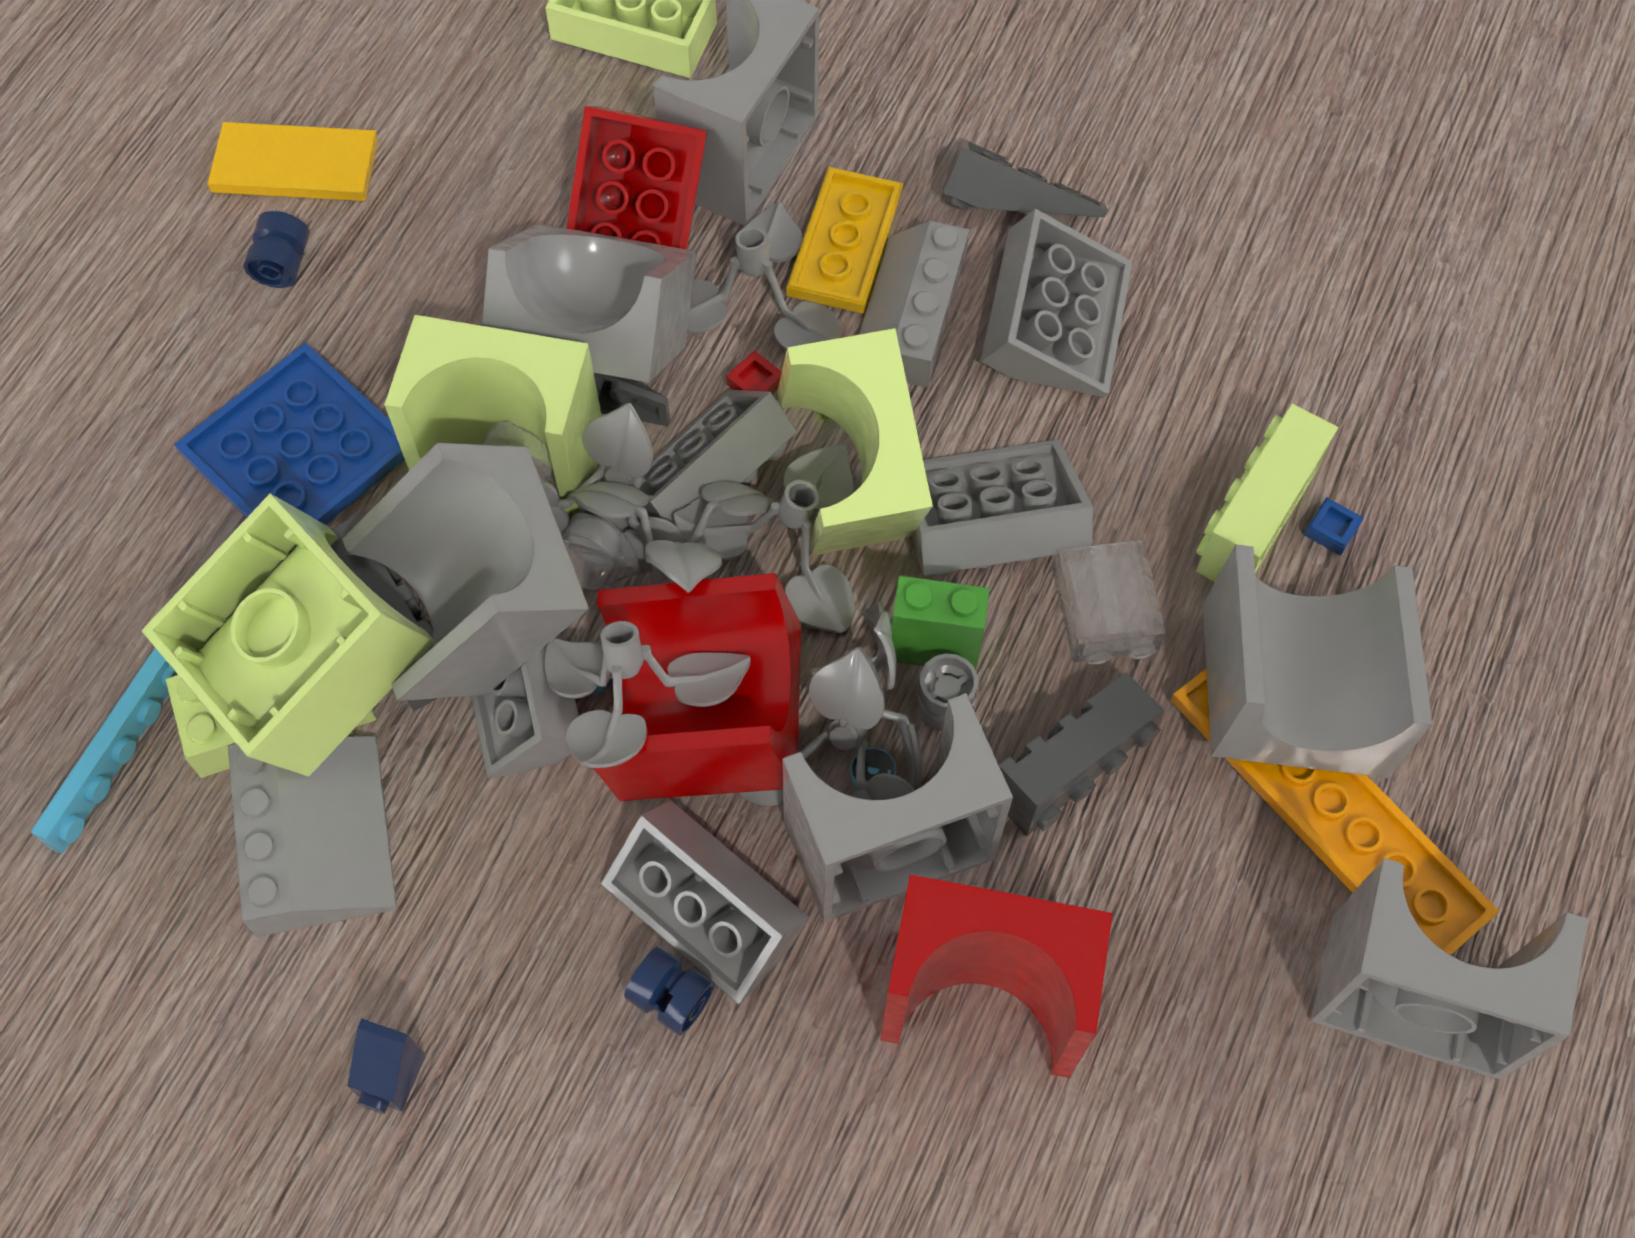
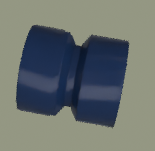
M263 212L258 217L252 240L254 244L249 247L243 266L245 272L253 280L269 287L287 288L295 284L302 261L300 257L304 254L310 234L308 227L300 219L285 212Z
M656 946L636 969L626 987L624 997L645 1013L657 1011L658 1022L681 1036L690 1029L704 1010L714 991L715 982L694 968L686 971L682 970L681 959L663 947Z

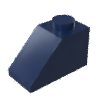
M361 1019L357 1028L347 1086L360 1097L357 1104L381 1114H385L388 1107L403 1111L426 1056L408 1034Z

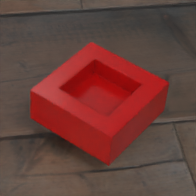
M754 350L726 375V383L733 390L762 391L773 394L779 387L782 371Z

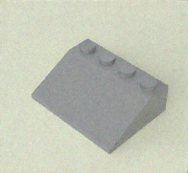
M1035 208L1008 230L980 362L1016 380L1099 397L1109 395L1132 261Z
M1059 439L923 460L933 507L911 536L923 576L932 574L944 575L951 571L970 568H987L995 564L1014 561L1026 562L1034 558L1058 554L1070 555L1077 551L1092 549L1093 505Z
M376 736L346 737L309 777L247 757L237 744L228 745L242 922L257 937L398 910Z

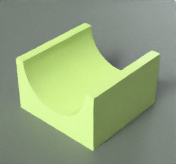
M414 315L384 404L409 471L436 443L528 447L531 455L540 458L553 469L560 500L568 498L571 492L578 489L595 473L598 463L589 456L582 442V434L585 427L595 418L602 416L588 343ZM576 502L569 508L564 509L568 514L569 520H571L574 514L580 513L579 505Z
M896 329L787 347L778 387L780 407L806 408L831 418L849 435L856 447L861 463V486L843 501L819 510L810 532V555H820L910 538L933 505Z
M270 493L141 631L247 757L309 777L392 689L391 684L412 667L436 641L424 629L408 620L387 604L347 567L330 547L339 537L327 525Z

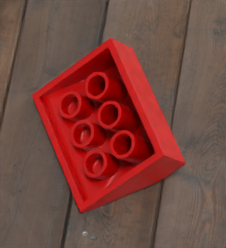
M585 106L566 228L688 250L708 130L600 106Z

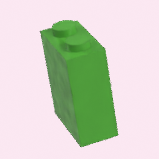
M899 575L892 621V641L896 653V662L924 666L934 656L945 653L957 654L967 659L976 670L985 629L990 588Z

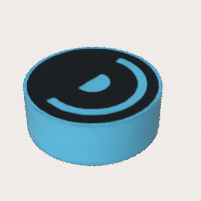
M879 748L866 749L865 779L867 782L877 774L896 775V765L889 753ZM856 755L851 763L850 777L854 787L860 790L856 783Z

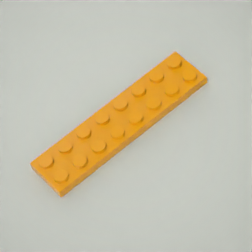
M1204 669L1176 691L1170 701L1210 742L1207 670ZM1225 758L1352 893L1383 858L1404 864L1403 888L1409 910L1423 933L1449 955L1454 953L1500 912L1367 775Z

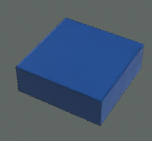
M1326 497L1303 535L1341 556L1364 517Z

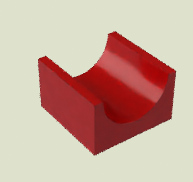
M776 573L701 580L689 593L677 583L598 590L597 607L606 626L619 621L634 624L638 628L641 646L650 645L653 657L667 675V668L670 662L678 657L692 653H733L750 656L751 660L750 667L736 691L727 700L713 706L696 707L681 703L675 696V687L664 686L645 660H643V664L635 676L622 679V714H636L643 717L647 727V738L641 750L628 761L612 767L593 768L618 800L632 801L783 790L782 758L798 753L801 622Z
M910 874L880 1041L899 1044L902 1031L911 1014L924 1000L934 993L960 984L989 985L1015 996L1033 1012L1042 1025L1049 1043L1051 1075L1070 1078L1097 1033L1113 913Z

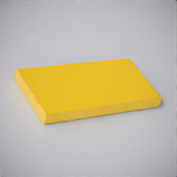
M223 122L207 184L211 193L366 201L378 136L376 130Z
M828 166L786 287V296L864 314L901 200L904 183Z

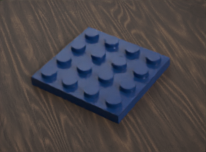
M306 342L174 444L178 452L246 518L271 493L325 525L405 460L390 419Z

